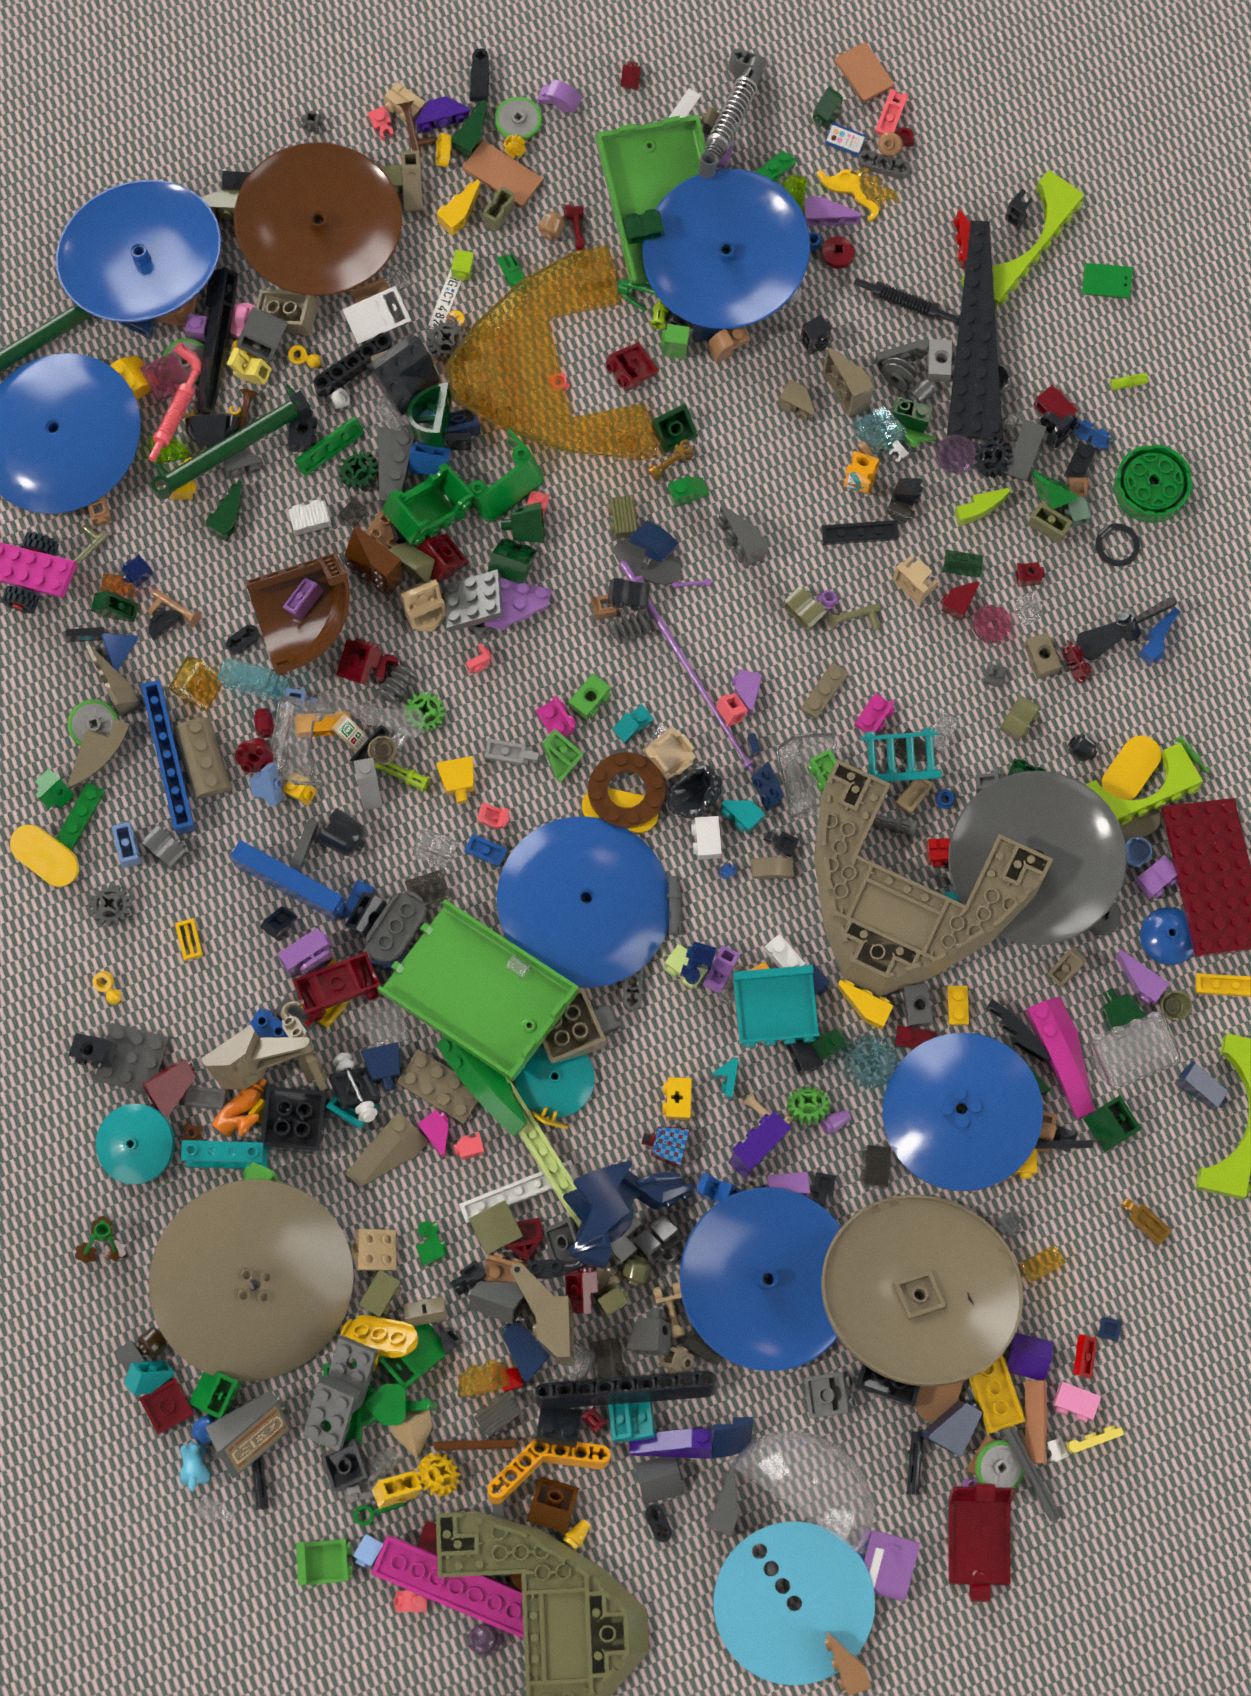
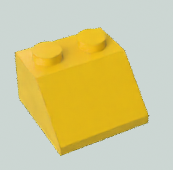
M138 355L119 358L110 365L128 383L136 400L160 384Z

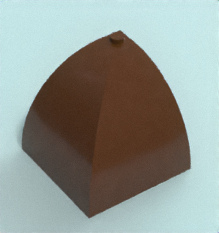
M336 552L245 581L276 675H287L291 673V670L312 662L332 645L341 632L348 614L350 589L347 573ZM306 577L317 583L323 589V593L303 620H299L285 610L283 606Z

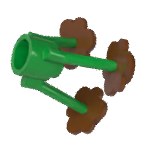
M99 1216L97 1220L92 1221L90 1231L92 1235L89 1242H84L81 1246L78 1245L75 1248V1258L82 1260L85 1264L89 1261L94 1262L97 1258L95 1254L96 1249L92 1247L95 1240L99 1242L109 1240L110 1245L105 1246L104 1257L106 1259L117 1261L119 1258L126 1256V1245L124 1243L120 1244L118 1240L113 1239L112 1221L107 1220L105 1216Z

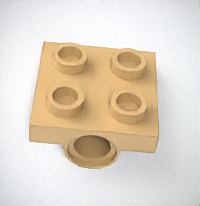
M355 1230L356 1241L352 1245L351 1252L353 1259L356 1260V1270H397L396 1230Z

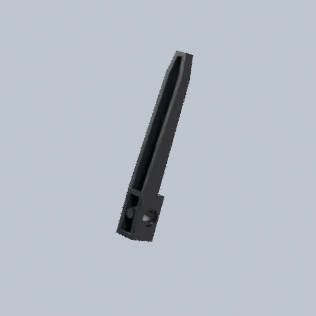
M226 267L215 269L207 285L205 306L210 309L198 392L199 412L203 414H212L218 399L234 311L238 274Z

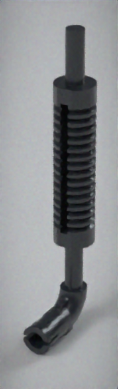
M857 277L855 278L854 285L872 291V297L881 298L884 301L887 300L890 304H897L901 308L910 309L911 312L923 314L924 317L927 316L929 319L934 320L937 316L959 326L960 315L956 316L940 310V304L931 303L927 299L924 301V298H918L914 294L911 296V293L901 292V289L898 290L895 287H888V284L885 285V283L877 281L875 285Z

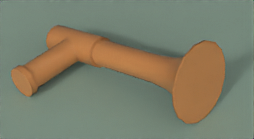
M155 589L152 593L156 600L146 611L149 615L154 616L160 605L164 603L187 618L190 628L196 626L202 616L201 611L194 613L185 609L158 589Z

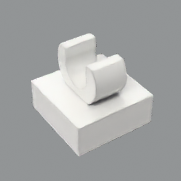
M1061 1437L1047 1443V1450H1050L1052 1456L1047 1458V1461L1055 1460L1057 1462L1069 1457Z

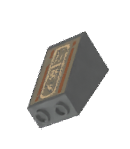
M271 1390L205 1427L218 1455L232 1478L237 1477L292 1430L289 1423L292 1418L287 1409L282 1410L284 1404L279 1395L275 1397Z

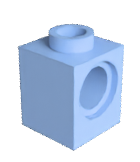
M365 1534L353 1555L357 1558L355 1562L364 1568L367 1565L372 1567L379 1556L383 1544Z

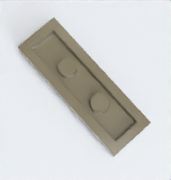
M832 662L802 705L801 711L817 720L848 675V672Z

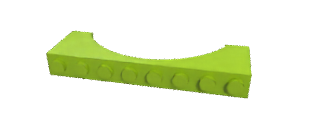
M1050 170L1040 179L1036 187V192L1040 195L1044 209V229L1040 238L1022 256L1006 263L992 265L995 309L1000 304H1005L1009 298L1008 294L1010 291L1014 292L1020 284L1019 280L1022 277L1025 278L1030 272V266L1037 264L1041 258L1040 254L1042 251L1049 249L1052 244L1051 240L1061 234L1062 226L1064 224L1068 225L1073 218L1072 214L1074 211L1078 212L1084 204L1082 201L1084 193ZM965 274L962 276L960 283L962 286H964Z
M1227 1033L1222 1040L1220 1056L1225 1057L1230 1062L1243 1082L1249 1105L1248 1123L1242 1140L1227 1158L1209 1168L1202 1167L1198 1170L1195 1190L1243 1200L1246 1196H1249L1251 1184H1248L1251 1176V1038Z

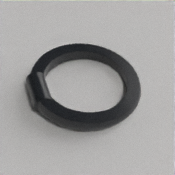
M1114 523L1107 524L1097 533L1095 548L1097 554L1105 563L1119 567L1128 565L1136 559L1140 550V542L1137 534L1130 527ZM1121 530L1132 538L1134 549L1127 559L1114 560L1104 553L1102 539L1110 531Z

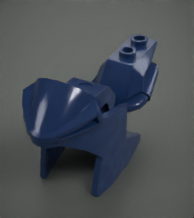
M630 1160L610 1165L576 1178L573 1184L577 1189L563 1195V1199L581 1221L574 1245L568 1249L569 1254L573 1259L579 1260L586 1265L601 1269L605 1268L612 1251L611 1243L621 1238L632 1224L634 1212L632 1203L635 1198L654 1210L664 1206L667 1209L675 1205L679 1199L684 1201L690 1198L697 1186L695 1183L682 1184V1177L676 1172L654 1173L653 1175L639 1178L629 1171L632 1166Z

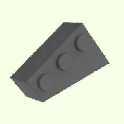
M1025 419L1012 453L1013 458L1010 459L1012 464L1008 465V471L1005 475L1025 482L1028 478L1032 479V473L1035 470L1032 467L1034 460L1038 461L1042 451L1039 450L1040 443H1045L1048 432L1045 431L1046 426Z

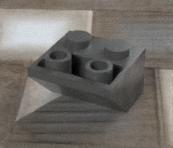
M253 307L236 347L271 362L288 322Z

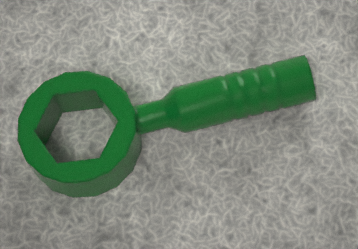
M401 1502L381 1509L378 1507L373 1510L367 1505H361L354 1511V1520L361 1526H368L374 1520L375 1514H382L404 1506V1504ZM366 1509L370 1512V1520L363 1523L358 1520V1512Z

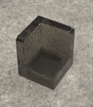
M350 496L348 498L349 504L339 513V516L354 528L366 516L365 507L353 496Z

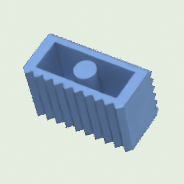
M125 822L112 826L118 857L122 867L128 868L141 864L142 861L140 860L136 836L131 823Z

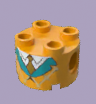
M854 451L851 459L853 463L847 466L845 475H848V477L846 476L843 487L864 494H870L876 479L875 475L878 473L880 459Z

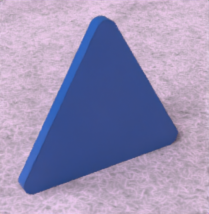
M102 634L111 666L116 671L119 670L135 645L138 636Z

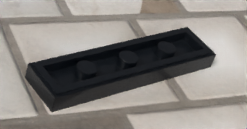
M897 520L821 526L823 545L893 541L899 538Z

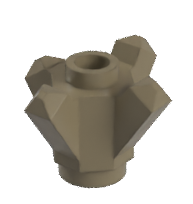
M606 1264L603 1269L593 1267V1272H597L599 1278L597 1295L603 1296L609 1289L619 1285L624 1280L622 1272H616L610 1265Z

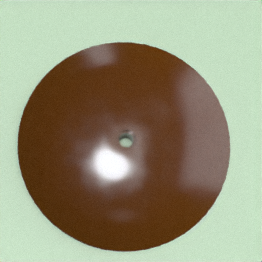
M312 142L282 149L263 160L253 169L237 196L234 210V227L243 255L263 278L293 293L327 296L354 289L369 281L383 269L399 242L402 227V210L397 191L391 180L370 158L342 145ZM322 221L321 224H316L315 222Z

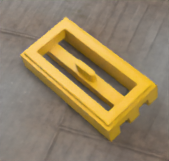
M194 918L175 923L184 962L189 959H196V957H204ZM188 924H191L198 950V952L194 953V948ZM183 925L190 950L189 955L186 953L180 926Z

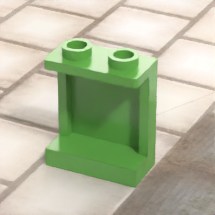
M347 1539L296 1543L299 1586L350 1582L349 1577H353L352 1564L348 1563V1556H352L351 1543H347Z

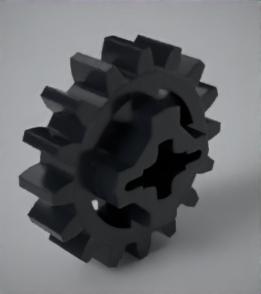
M991 437V441L985 439L984 445L979 444L981 449L975 451L978 456L973 458L977 461L974 467L978 468V473L987 478L991 477L994 479L996 475L1002 476L1001 471H1008L1006 466L1012 464L1009 462V459L1013 458V455L1009 454L1012 448L1008 447V442L999 437Z

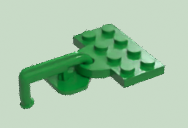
M324 1364L323 1378L329 1373L331 1364ZM384 1384L378 1390L368 1386L363 1405L352 1413L344 1443L357 1439L362 1447L363 1426L371 1425L377 1420L384 1426H398L404 1422L406 1411H435L438 1409V1404L428 1398H423L421 1401H406V1389L399 1384ZM324 1420V1426L327 1429H331L330 1422Z

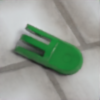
M514 252L510 255L506 254L503 257H497V262L511 289L515 291L524 289L526 277Z

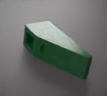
M483 99L480 104L474 107L472 115L463 121L461 129L455 131L451 138L452 149L468 159L482 142L487 114L486 100Z
M241 480L230 486L228 495L225 499L222 498L219 501L216 511L211 513L206 519L208 531L225 542L229 540L238 527L244 491Z

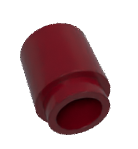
M268 708L255 710L253 718L256 735L261 738L271 737L275 732L273 714Z

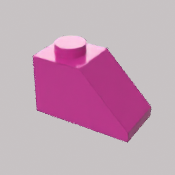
M436 1109L417 1125L443 1158L446 1156L449 1125L447 1123L449 1119L443 1112L439 1113Z

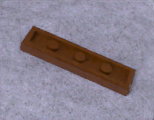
M516 1439L434 1442L435 1451L517 1448Z

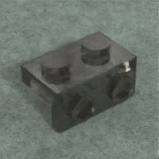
M442 869L404 881L407 892L410 891L418 894L423 899L426 907L451 898Z

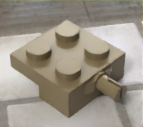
M315 1048L308 1054L298 1056V1062L307 1082L315 1080L320 1091L327 1089L325 1080L328 1078Z

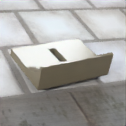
M443 1297L403 1304L405 1322L412 1326L447 1320ZM422 1307H426L427 1314H423Z

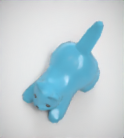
M190 1442L187 1446H181L183 1467L180 1471V1483L183 1486H188L191 1492L194 1491L197 1483L206 1484L210 1479V1473L204 1465L206 1445L202 1443L198 1446L195 1442Z

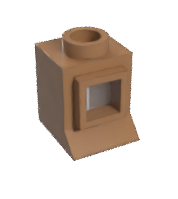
M105 496L88 505L94 526H104L112 521Z
M608 595L591 596L590 603L593 608L594 621L617 616L616 610H620V608L612 607L613 604L607 603Z

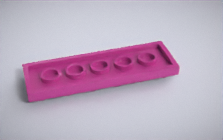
M0 542L1 583L64 598L78 565L75 561Z

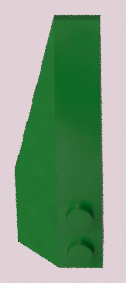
M445 1036L436 1044L439 1051L471 1094L512 1136H516L528 1123L518 1100H515L513 1097L512 1086L510 1083H507L505 1076Z

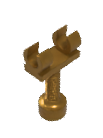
M687 439L682 440L679 446H675L676 454L666 459L659 466L653 464L647 469L655 481L660 479L662 471L667 469L668 466L670 467L674 462L679 459L686 462V459L693 457L694 450L691 452L692 445L683 446L689 442Z

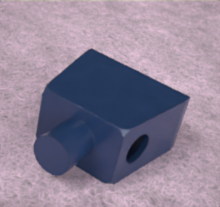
M398 1042L361 1050L373 1082H382L384 1092L394 1090L393 1079L401 1076Z

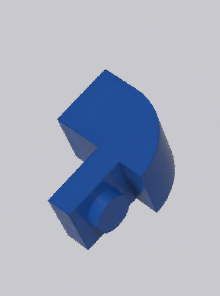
M703 1173L696 1192L701 1194L700 1197L717 1204L723 1199L743 1190L733 1184L719 1181L713 1176Z

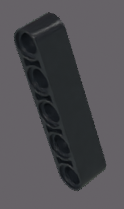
M387 333L376 335L314 378L316 393L321 397H326L367 370L366 366L371 363V356L393 347L391 336ZM382 342L388 343L386 346H380ZM368 352L373 353L371 356H365ZM351 363H357L355 367L349 366ZM336 373H342L340 377L334 376ZM322 383L327 384L325 387H319Z

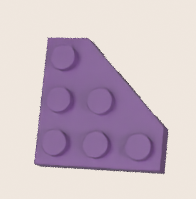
M501 578L503 617L485 622L484 626L505 630L517 621L521 622L538 611L546 610L549 604L551 589L527 583L519 584Z

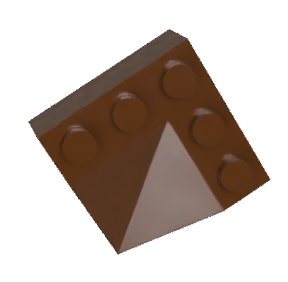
M355 526L344 555L345 565L350 570L359 572L361 578L369 583L371 581L375 584V588L382 594L387 593L390 596L404 580L401 559L359 527Z

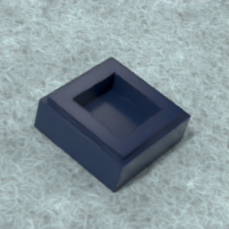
M751 733L747 736V742L751 758L759 755L760 749L756 734Z
M1101 1317L1097 1337L1118 1342L1122 1321Z

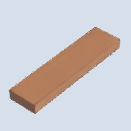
M1044 1380L1025 1381V1448L1033 1464H1047V1383Z

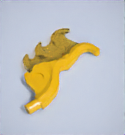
M859 168L853 174H851L850 169H846L831 177L826 176L822 170L816 173L824 187L836 193L853 194L855 201L871 211V215L867 217V222H871L878 216L879 207L885 200L892 199L895 203L897 202V194L893 189L881 187L877 184V182H882V178L865 175V173L870 172V169Z

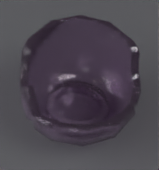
M477 1624L470 1630L467 1637L469 1648L480 1657L494 1655L501 1645L499 1632L488 1624Z

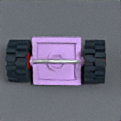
M30 531L26 533L21 547L55 556L59 543L54 541L53 538H48L49 536L47 535L44 536L41 533L37 534ZM7 584L1 601L11 609L14 608L22 613L33 614L40 599L38 595L43 596L44 593Z

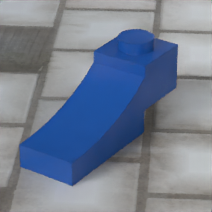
M1176 607L1149 631L1146 637L1150 642L1140 651L1138 656L1149 666L1153 662L1158 663L1164 657L1162 653L1166 648L1163 645L1165 635L1181 613Z

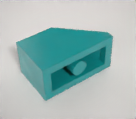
M165 1360L131 1363L124 1384L133 1395L151 1394L174 1376L175 1372Z

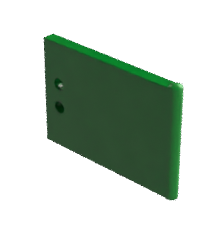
M1086 262L1081 294L1130 299L1133 267Z

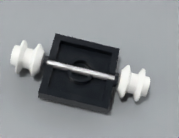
M340 1053L333 1060V1065L337 1066L336 1071L338 1073L330 1074V1084L342 1110L356 1108L355 1112L359 1114V1120L370 1122L375 1119L378 1113L374 1109V1104L379 1103L381 1097L367 1067L352 1070L355 1062L351 1060V1054Z

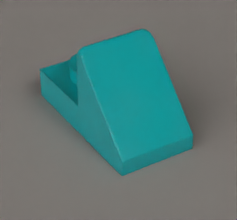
M641 705L632 713H625L612 730L625 744L651 724L654 718Z
M736 1057L714 1071L711 1076L727 1080V1082L723 1081L721 1093H725L724 1099L732 1100L738 1065V1058Z

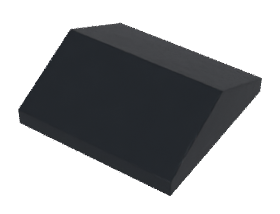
M357 1439L344 1443L340 1452L331 1449L320 1455L333 1494L369 1478L368 1458Z

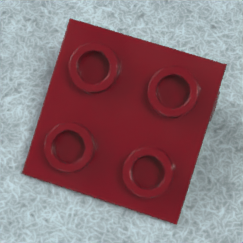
M1067 640L1069 647L1063 649L1064 653L1062 655L1068 666L1077 663V665L1070 668V671H1073L1071 673L1074 680L1081 684L1086 681L1085 677L1093 679L1091 676L1093 671L1089 663H1086L1082 658L1085 656L1083 650L1076 643Z

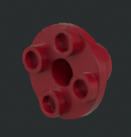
M261 738L244 741L238 745L235 751L236 761L241 766L242 771L246 773L261 772L268 763L274 761L273 752L268 747L266 741Z

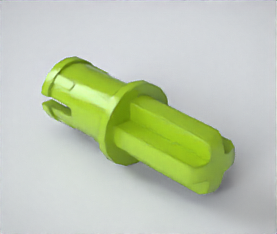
M1147 373L1126 374V377L1110 379L1112 391L1127 387L1131 389L1132 386L1148 383Z

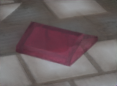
M170 353L140 367L157 400L174 397L179 385L186 384L188 380L174 353Z

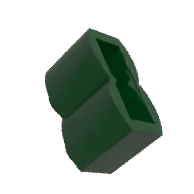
M649 209L641 215L632 213L623 219L629 244H636L665 236L659 210Z

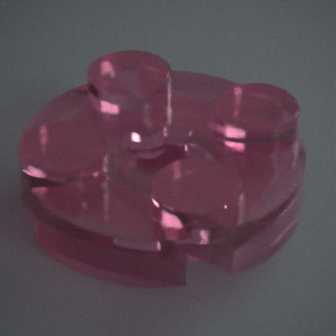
M994 605L983 606L977 611L973 619V630L976 636L986 644L1004 640L1011 629V617L1002 607L999 608ZM988 620L996 621L995 628L988 626Z

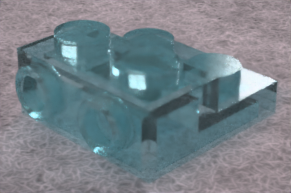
M884 406L874 408L869 415L864 418H857L855 423L852 424L855 435L861 441H865L873 452L879 451L906 435L905 428L895 420L894 415Z

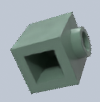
M1085 496L1078 497L1077 500L1065 504L1062 509L1063 515L1073 521L1070 528L1088 524L1091 519Z

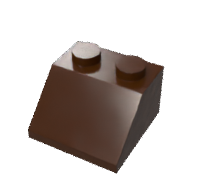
M540 1476L527 1522L566 1533L579 1488Z

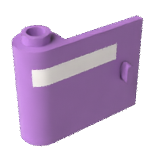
M876 1530L871 1531L864 1563L871 1576L874 1594L905 1602L920 1547L919 1542Z

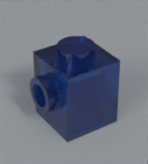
M139 554L134 559L126 561L121 569L124 574L122 576L124 581L129 586L132 584L135 588H138L153 575L151 567Z

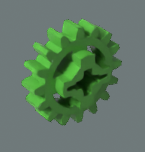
M420 691V696L417 697L416 694H413V700L407 699L409 706H404V710L407 711L404 713V718H408L406 723L407 725L412 724V730L418 728L419 733H421L423 729H426V732L429 733L430 728L436 731V725L442 726L440 719H445L443 712L446 710L442 706L443 701H437L438 695L431 697L429 691L427 695ZM431 703L436 706L437 710L431 707ZM426 706H427L428 712H426L425 715H424L423 718H422V713H421V712H424V710H426ZM412 714L418 717V722L413 718Z
M806 1086L805 1090L799 1087V1092L792 1091V1096H788V1114L793 1116L794 1122L800 1120V1125L807 1122L808 1126H810L813 1121L818 1124V1119L824 1121L825 1115H829L830 1101L828 1095H824V1090L818 1092L816 1086L813 1089Z

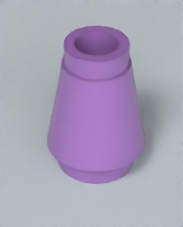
M847 1110L825 1115V1120H820V1124L826 1134H833L851 1121V1116Z

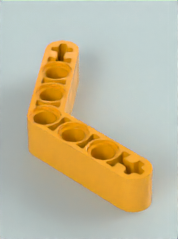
M534 1439L489 1483L487 1489L488 1500L492 1504L502 1503L543 1462L599 1470L605 1469L610 1462V1450L606 1446L577 1442L575 1448L538 1443ZM541 1446L545 1451L539 1453L535 1451V1448ZM562 1449L565 1451V1454L557 1455L555 1451ZM577 1452H583L586 1456L583 1458H579L575 1454ZM599 1455H603V1460L599 1459ZM526 1460L529 1461L531 1465L528 1467H523L520 1463ZM508 1475H514L516 1477V1480L509 1481L506 1479V1477ZM493 1490L496 1491V1492L500 1490V1494H499V1493L493 1494Z

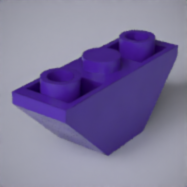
M447 96L429 100L415 121L417 133H427L439 127L445 128L454 123H463L467 117H470L469 108Z

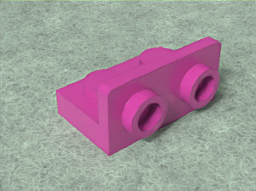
M874 693L854 726L863 732H876L880 734L886 725L884 724L885 719H890L896 710L893 708L895 702L893 700L889 702Z
M556 696L552 697V701L535 710L549 734L553 729H556L565 738L575 733L576 722L572 715H567L564 702L561 699L558 700Z

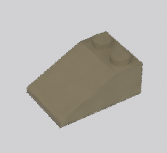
M260 289L255 308L288 322L285 333L311 336L319 302L311 295L293 293L287 290Z

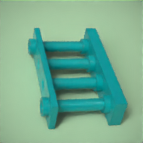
M934 727L923 728V732L876 735V732H864L865 736L860 737L861 741L867 740L868 774L886 782L942 778L941 769H937V766H935L933 735H939V731H935ZM925 736L926 770L918 771V767L915 766L913 737ZM894 738H906L908 763L906 772H898V769H896ZM886 739L887 773L879 774V770H877L875 740Z
M182 1140L181 1161H186L187 1168L245 1169L247 1165L251 1166L252 1162L267 1168L268 1150L263 1149V1143Z

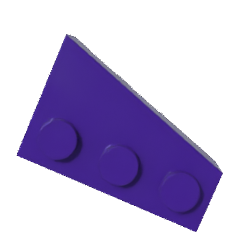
M774 1111L770 1115L766 1113L759 1121L761 1125L757 1129L753 1127L745 1135L747 1139L743 1143L739 1141L732 1149L734 1153L728 1163L745 1179L791 1129V1126Z

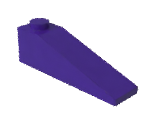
M691 1428L655 1432L656 1437L629 1441V1456L711 1459L712 1429Z

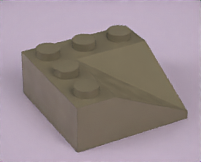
M828 348L823 374L847 416L851 418L868 410L875 386L872 377L845 358L843 354Z
M583 987L579 989L572 1003L542 1042V1046L551 1064L589 1054L607 1046L606 1038Z

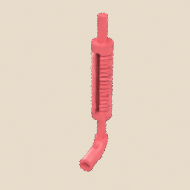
M179 342L173 351L191 365V374L186 384L179 385L153 437L155 445L148 457L151 462L156 461L162 447L166 448L169 446L195 394L193 385L198 375H201L202 363L200 358L196 355L195 351L190 350L182 342Z

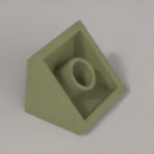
M407 542L389 549L390 552L401 559L402 569L423 583L430 582L435 559Z

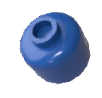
M207 1414L193 1423L191 1433L197 1443L208 1445L212 1442L205 1427L219 1418H214L212 1415Z

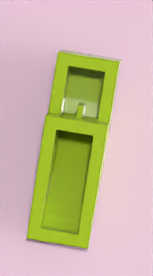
M1010 488L976 494L972 496L971 503L956 506L954 514L958 527L977 521L993 512L1008 498Z

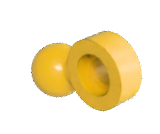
M293 345L288 351V357L294 364H302L305 361L310 368L316 369L322 363L321 357L318 354L308 355L306 349L301 345ZM300 351V357H295L294 352Z
M107 971L98 972L92 980L94 988L100 992L107 993L106 1000L109 1004H118L122 999L120 991L112 988L114 984L113 976Z

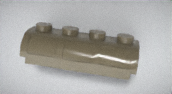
M202 717L176 725L173 731L194 800L232 791L211 719Z

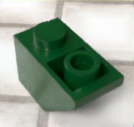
M897 396L892 414L905 428L924 433L929 424L933 407Z

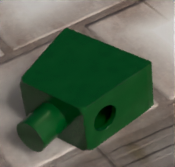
M542 502L513 508L511 519H501V530H512L513 540L544 543L545 528Z
M1113 988L1103 993L1108 1003L1103 1005L1100 1010L1112 1039L1147 1019L1145 1013L1129 994L1126 993L1118 997Z

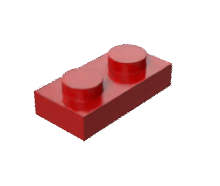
M1083 1334L1078 1335L1073 1375L1092 1379L1097 1338Z

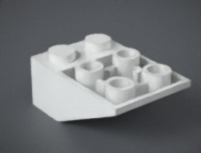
M396 286L342 309L357 344L411 321Z

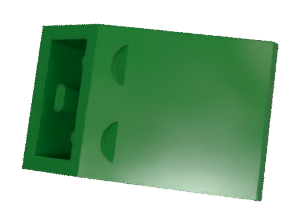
M429 1323L415 1327L419 1340L416 1348L411 1353L398 1358L386 1356L378 1358L406 1391L447 1355L443 1350L441 1337Z

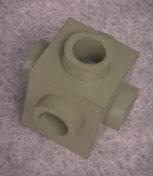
M677 1345L676 1348L670 1347L669 1356H661L659 1365L669 1369L668 1373L690 1372L695 1356L687 1353V1348Z

